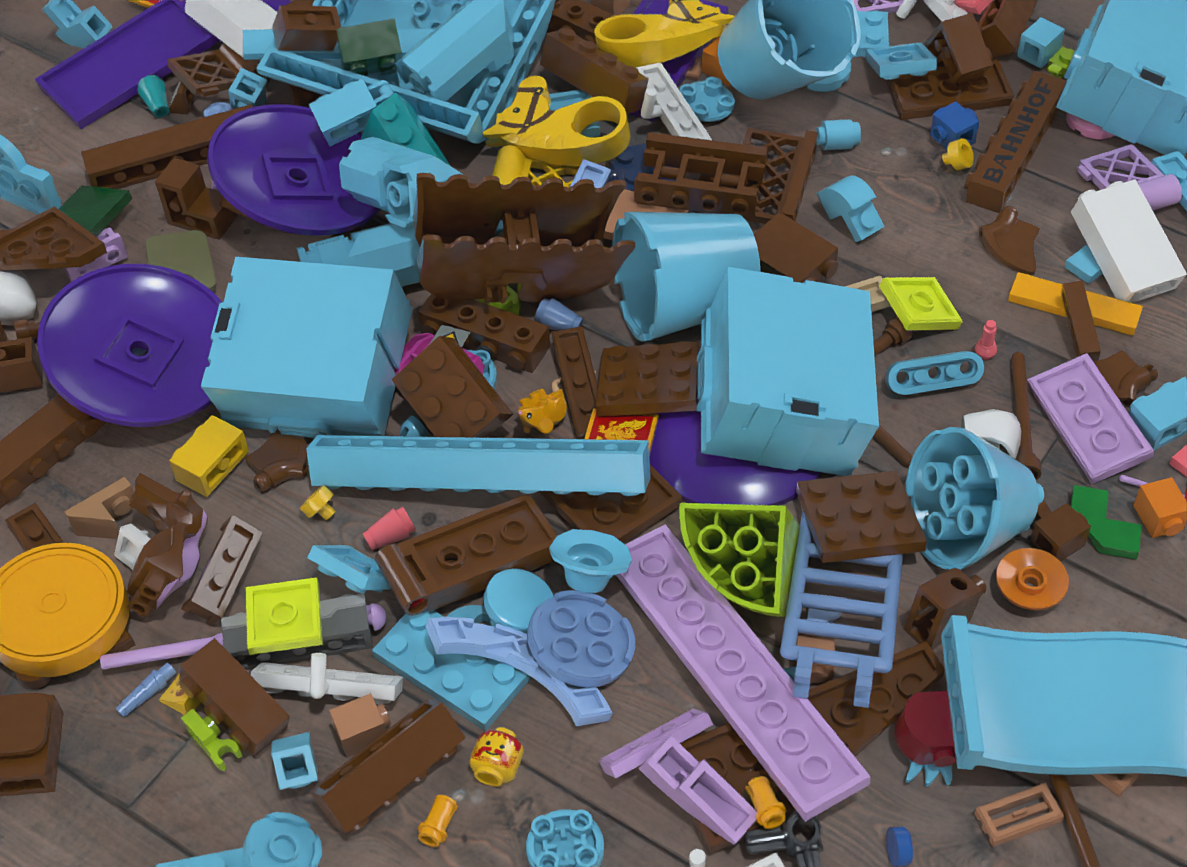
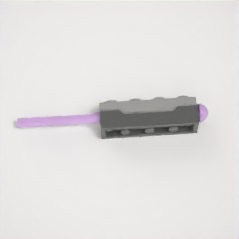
M364 593L356 595L345 594L339 598L320 601L323 645L249 655L247 649L246 612H241L233 616L221 618L222 633H218L213 637L105 654L100 656V663L102 669H109L193 655L214 638L245 670L254 669L261 662L285 664L311 659L313 653H324L327 656L371 649L373 648L371 625H373L374 631L381 629L386 622V612L378 604L372 603L367 605Z

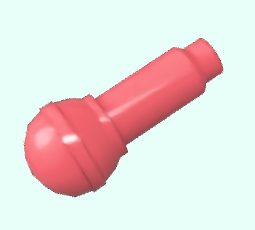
M993 320L986 322L982 338L975 344V353L983 360H989L997 353V345L994 341L997 327L996 322Z

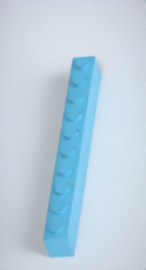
M317 435L306 448L311 486L325 485L328 489H338L342 486L356 487L358 490L388 487L392 491L420 488L422 491L427 492L435 491L439 488L453 489L456 492L486 489L490 493L519 490L524 494L536 493L538 491H553L555 494L561 495L578 491L587 492L590 495L621 492L625 496H635L645 493L651 479L648 440Z

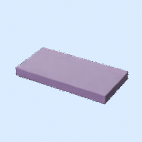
M1087 353L1027 379L1029 389L1091 484L1154 457L1153 448Z

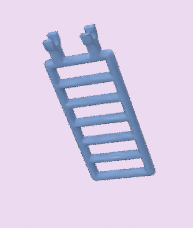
M802 509L780 648L783 658L797 661L793 697L808 699L813 663L858 669L853 706L869 708L873 672L888 673L893 667L903 554L842 561L886 567V578L808 568L809 557L820 558L815 543H811L812 534ZM805 582L884 592V604L804 593ZM805 607L882 618L881 630L800 619L801 609ZM800 633L879 645L878 657L797 646V635Z

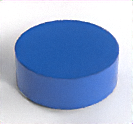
M904 826L889 827L886 833V847L891 865L893 867L909 866L913 860V844L908 829Z

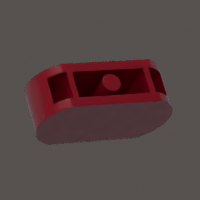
M948 691L915 693L907 701L895 725L894 732L898 747L907 758L919 765L934 764L936 767H947L957 763Z

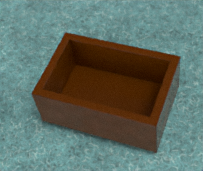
M438 336L391 379L435 437L487 438L513 415L509 407L454 338Z

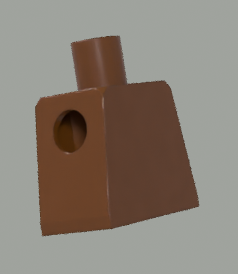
M953 568L923 583L918 587L904 630L919 644L927 641L931 649L934 650L942 644L941 634L952 615L967 616V623L972 619L980 596L986 592L984 581L977 575L968 577L960 569Z

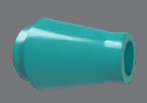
M155 75L142 78L138 84V94L152 111L154 117L163 118L167 116L170 110L167 103L164 81Z

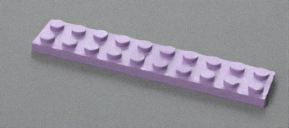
M666 524L625 544L629 549L632 563L627 572L616 574V576L804 821L811 819L870 785V775L810 701L805 698L793 697V680L727 599L702 576L688 551Z

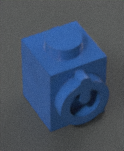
M954 102L933 113L930 135L946 150H948L950 142L962 138L966 139L970 145H973L976 142L979 129L978 117L970 108L964 109L960 104Z

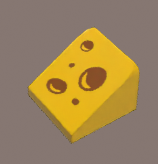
M178 675L160 697L159 701L185 715L190 710H195L201 701L197 697L190 698L179 685L180 679Z

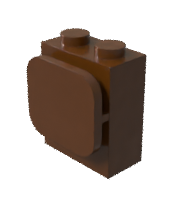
M781 212L753 234L759 252L761 272L792 277L793 282L804 283L805 280L825 283L826 279L831 278L837 271L838 247Z
M44 693L0 695V797L55 792L64 714L55 695Z

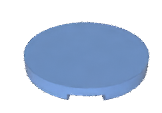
M577 590L555 593L554 597L544 601L535 608L527 629L528 645L538 664L556 679L580 687L603 686L618 679L626 671L633 658L636 640L628 618H623L613 607L606 603L607 599L599 595Z

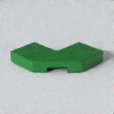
M1073 485L1070 506L1076 512L1081 513L1091 526L1088 536L1092 540V545L1101 554L1137 560L1140 550L1141 524L1106 518L1109 491Z

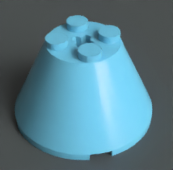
M960 427L935 430L925 437L912 457L905 486L907 496H911V505L927 540L926 550L922 554L931 563L943 569L967 568L1019 533L1027 531L1036 516L1038 505L1044 499L1043 487L1036 483L1032 472L1025 465L974 433Z

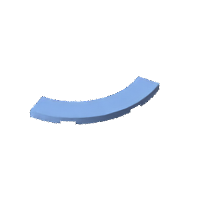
M428 618L425 627L437 655L469 654L506 663L533 677L553 693L566 708L576 726L610 721L613 712L597 687L574 686L562 682L547 673L533 657L528 645L527 634L497 623L495 627L474 623V619Z

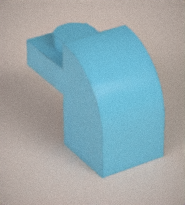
M50 0L42 9L59 28L55 34L65 43L84 49L106 35L113 27L95 6L81 11L72 0Z
M847 176L816 193L830 220L842 215L855 242L861 241L885 227L871 201L876 198L875 193L859 177Z

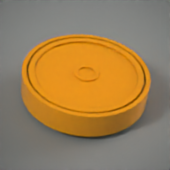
M54 543L28 550L0 568V662L20 674L34 677H55L81 670L99 660L101 655H105L110 651L125 630L130 611L127 607L129 604L127 590L114 562L104 553L86 545Z

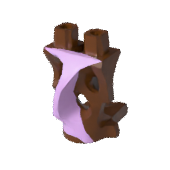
M139 473L135 480V491L130 498L129 506L153 521L160 533L152 537L138 555L127 587V594L132 596L127 607L135 613L146 617L151 608L157 610L172 592L180 588L192 577L200 557L198 549L199 539L208 523V518L203 508L193 500L192 493L189 490L184 489L181 493H177Z

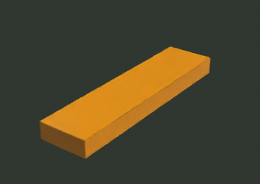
M1020 272L1017 273L1009 294V302L1067 317L1061 296L1063 284ZM1086 291L1095 326L1134 336L1143 306Z

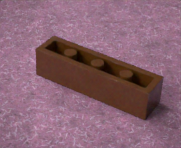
M1083 280L1063 283L1061 296L1076 356L1079 357L1087 353L1092 361L1099 360L1101 349Z

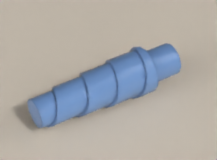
M166 663L158 671L153 670L115 708L122 717L127 716L135 708H138L142 703L166 687V682L176 674L175 669L169 663Z

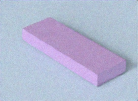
M691 709L602 757L599 763L604 773L618 778L643 764L659 745L671 735L681 743L713 725L708 713Z

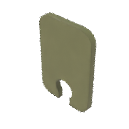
M192 230L156 235L147 239L145 246L150 265L176 270L196 279L212 292L216 289V278L205 233Z

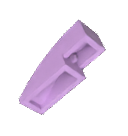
M672 735L663 741L638 768L675 803L732 844L737 843L756 821L757 811L705 760L699 763Z

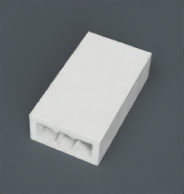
M186 0L185 5L186 14L242 57L243 30H272V25L277 15L275 10L261 0Z
M1136 179L1125 183L1117 181L1110 184L1106 189L1099 191L1094 189L1088 190L1078 197V201L1071 210V214L1116 299L1134 303L1178 287L1187 273Z

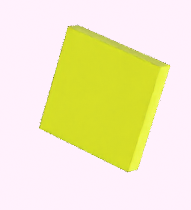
M935 277L883 278L879 285L906 331L959 329L963 322Z
M317 577L246 587L247 649L249 655L323 645L320 591Z

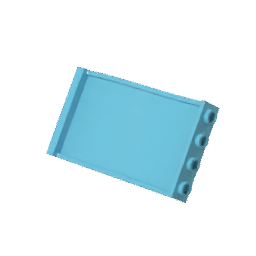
M951 616L941 634L958 769L973 770L976 765L1009 771L1038 774L1146 773L1187 777V639L1158 634L1117 631L1078 633L1016 632L967 623V616Z

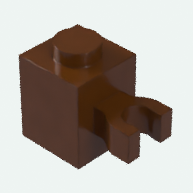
M1043 500L1038 505L1036 516L1031 523L1034 525L1030 543L1036 549L1052 554L1061 562L1086 545L1091 526L1081 513L1076 512L1068 503L1052 512Z

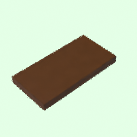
M992 60L993 66L984 76L954 85L951 83L946 67H938L937 70L927 71V74L921 76H914L908 73L901 74L896 79H887L888 87L901 120L933 116V113L938 109L954 102L960 104L964 109L970 108L973 111L1010 106L1015 96L999 60Z

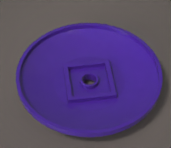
M283 104L249 108L226 119L216 129L210 140L207 163L215 186L236 209L264 225L294 234L333 235L351 231L364 225L380 211L379 208L356 200L351 193L341 188L339 163L343 157H348L352 151L349 150L352 142L362 140V133L359 132L329 146L311 108ZM291 177H298L300 181L294 180Z
M120 264L91 271L67 284L56 294L45 309L38 330V354L42 369L52 387L61 397L78 410L99 420L132 427L160 426L184 420L212 404V401L201 388V383L206 367L210 366L208 357L213 342L211 334L219 304L223 302L215 293L196 279L162 266ZM142 348L148 353L144 356H135L130 351Z
M701 411L652 413L658 414L659 419L649 456L650 465L683 497L682 501L685 503L781 506L798 497L796 493L797 481L819 479L823 472L799 468L797 471L763 466L758 465V462L701 453Z

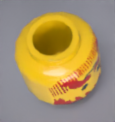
M498 727L495 730L484 731L479 735L469 761L471 769L475 772V778L483 784L493 787H499L503 783L512 781L522 760L524 748L521 742L516 739V734L507 728Z

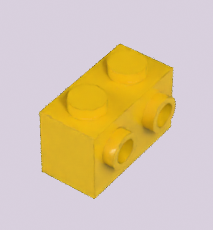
M211 415L204 424L195 430L192 437L174 452L169 463L176 481L208 497L244 458L249 449L242 430Z

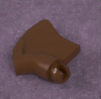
M1006 206L999 212L993 223L979 227L980 240L985 249L1002 264L1017 272L1033 276L1036 271L1033 244L1040 228L1017 218L1018 211L1012 206Z
M1123 350L1108 358L1093 361L1124 407H1130L1136 400V394L1158 378L1157 369L1152 370L1153 365L1138 366Z
M277 427L276 432L271 433L267 441L259 449L245 457L248 465L258 473L253 480L257 488H260L261 491H267L269 487L274 488L287 479L306 477L309 464L306 450L307 444L303 436L281 434Z

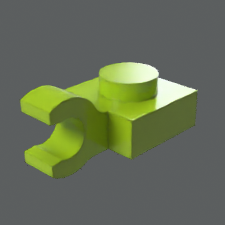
M1062 46L1048 61L1047 72L1051 76L1063 79L1074 50Z
M192 709L181 717L191 737L213 760L219 770L224 771L227 769L221 759L225 753L232 752L238 759L242 757L239 746L235 741L217 738L221 731L208 716L202 719Z

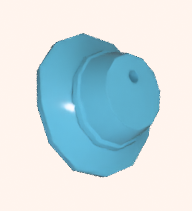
M572 529L558 535L549 548L553 560L563 565L567 584L573 589L584 593L603 591L613 575L627 572L632 563L629 549L625 544L612 535L594 530Z

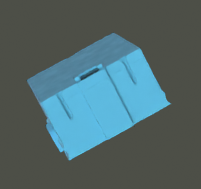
M1105 0L1102 5H1099L1089 28H1085L1077 43V47L1063 77L1067 79V82L1056 108L1102 127V130L1134 144L1137 142L1165 155L1179 151L1185 157L1187 153V0Z
M235 257L231 271L232 283H228L224 301L219 304L211 334L213 342L208 357L210 366L206 367L201 383V388L220 412L221 419L235 427L269 430L270 433H275L278 427L281 434L311 438L323 435L324 433L326 435L384 436L395 390V384L391 379L395 376L394 369H399L413 309L410 306L409 299L405 296L394 269Z
M728 266L712 305L706 309V317L702 319V345L697 356L698 399L700 400L696 407V411H701V453L758 462V465L797 471L799 468L843 476L853 475L852 471L858 467L860 457L879 427L870 291L805 280L804 283L793 282L792 277Z

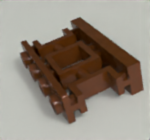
M648 132L646 149L644 150V166L654 167L655 169L653 174L638 172L634 181V201L640 204L714 214H738L744 218L753 219L755 218L756 206L758 204L759 188L746 187L747 180L763 182L766 172L768 147ZM688 172L715 175L713 182L686 178ZM662 178H664V179H672V180H676V181L663 180ZM721 186L733 187V188H737V189L723 188V187H721Z

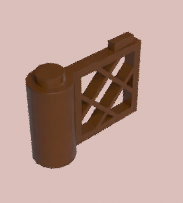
M225 43L216 51L170 58L167 64L169 69L195 96L202 95L206 97L219 94L220 91L229 90L241 68L267 79L268 83L265 88L271 79L257 72L256 68L260 63L257 59L244 60L241 55ZM216 61L219 64V66L207 62ZM187 66V67H190V68H194V70L187 69V68H183V67ZM200 70L214 73V75L202 73ZM221 75V76L229 77V78H232V79H225V78H221V77H219V76ZM195 80L205 82V84L198 85Z

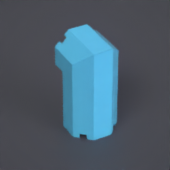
M469 0L400 58L395 65L404 83L407 84L410 81L414 89L411 91L446 102L484 68H488L489 72L498 71L514 57L513 43L515 37L504 0Z
M376 137L352 142L349 150L352 151L348 157H343L339 163L341 188L351 193L360 202L390 212V214L386 215L388 221L404 228L414 225L413 215L416 199V176L418 173H431L435 176L437 182H445L452 175L462 174L435 156Z
M389 223L350 233L352 240L341 235L308 244L309 251L306 252L302 246L296 248L300 262L394 269L401 287L420 282L417 261L420 247L415 238L414 225L404 228Z

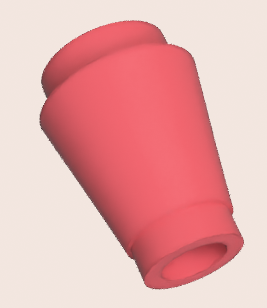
M402 506L397 510L393 507L362 534L372 551L377 548L410 538L409 534L414 532L416 528Z

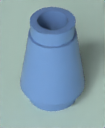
M543 298L536 311L534 321L549 326L551 330L559 331L581 327L584 318L578 316V314L554 298L551 300Z

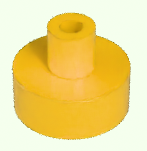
M964 138L950 142L948 152L942 155L944 164H951L958 171L971 167L974 162V154L970 143Z
M322 485L305 500L299 509L308 518L318 512L325 520H328L335 513V510L327 503L333 496V493L325 485Z

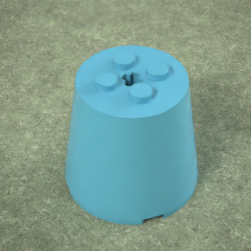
M748 0L720 36L718 59L721 69L727 80L736 90L745 96L759 100L774 98L831 77L845 69L851 58L855 57L860 42V21L856 7L852 0Z
M625 212L624 218L618 219L616 222L612 247L616 243L625 240L634 241L636 246L614 277V284H620L624 301H620L618 304L624 321L633 336L640 341L652 340L702 324V319L706 317V309L711 307L728 266L761 272L755 237L747 221L738 214Z

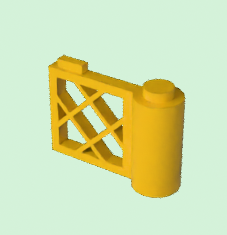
M507 145L499 149L492 175L497 176L503 185L510 184L518 177H529L532 185L539 186L550 178H560L562 180L560 176L563 174L576 176L580 166H561L530 159L516 146ZM531 167L543 169L546 174L536 178L530 169ZM573 180L567 183L563 181V186L570 187Z

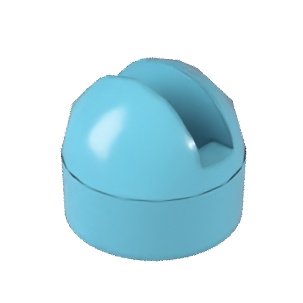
M410 416L400 427V436L403 437L429 436L427 429L414 416Z

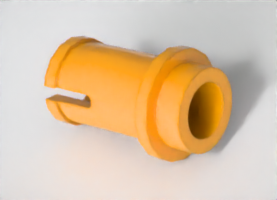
M763 776L750 780L748 782L749 786H746L745 790L757 811V822L766 829L780 826L785 821L786 808L777 801L769 780Z
M437 795L425 822H421L418 826V839L422 843L430 847H438L440 843L445 842L447 839L446 829L458 808L455 800L446 795Z

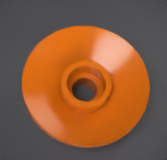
M1022 548L1008 553L1000 561L996 571V583L1002 595L1014 605L1028 610H1045L1054 607L1063 600L1069 587V576L1064 565L1052 554L1040 549ZM1027 583L1033 584L1035 587L1028 586Z

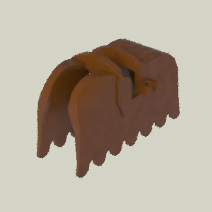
M418 173L416 176V199L413 221L415 238L420 247L417 257L419 281L425 291L437 297L447 299H484L485 303L500 302L504 304L508 298L506 288L508 283H519L517 290L520 300L537 304L543 298L548 300L554 298L560 301L603 288L611 283L624 261L636 247L635 242L632 240L620 241L611 248H604L602 242L607 221L620 194L626 188V182L623 180H613L602 188H595L592 180L581 179L573 186L565 187L560 178H550L542 185L534 186L529 177H518L510 184L503 185L497 176L490 175L483 177L478 183L472 184L468 182L467 176L462 174L452 175L445 182H437L435 176L431 173ZM500 220L503 221L504 238L494 237Z

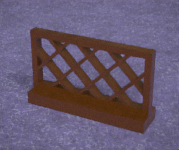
M747 128L743 144L754 146L751 143L752 139L764 141L766 145L761 147H768L767 153L773 151L778 157L766 162V171L771 178L763 182L751 180L754 185L750 187L759 188V191L765 198L758 201L755 218H744L746 221L766 224L775 215L763 213L760 209L772 205L776 209L777 214L781 212L796 222L816 154L818 132L806 130L805 136L799 137ZM789 145L796 147V149L785 154L780 147ZM784 163L789 170L779 174L774 167ZM778 184L783 191L772 195L767 188Z

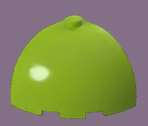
M680 503L679 518L684 544L702 576L719 593L743 608L768 616L785 617L799 533V524L786 506Z

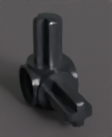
M795 813L776 828H764L745 833V846L751 855L784 849L786 855H789L790 858H796L798 867H822L819 853L824 851L821 840L822 825L816 816L804 821L799 813ZM796 827H804L810 831L812 839L800 841L794 836L792 830Z

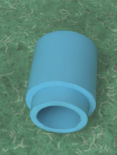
M851 119L822 121L820 127L816 128V132H818L817 145H821L823 150L852 149L853 146L859 145L861 141L859 122H852Z

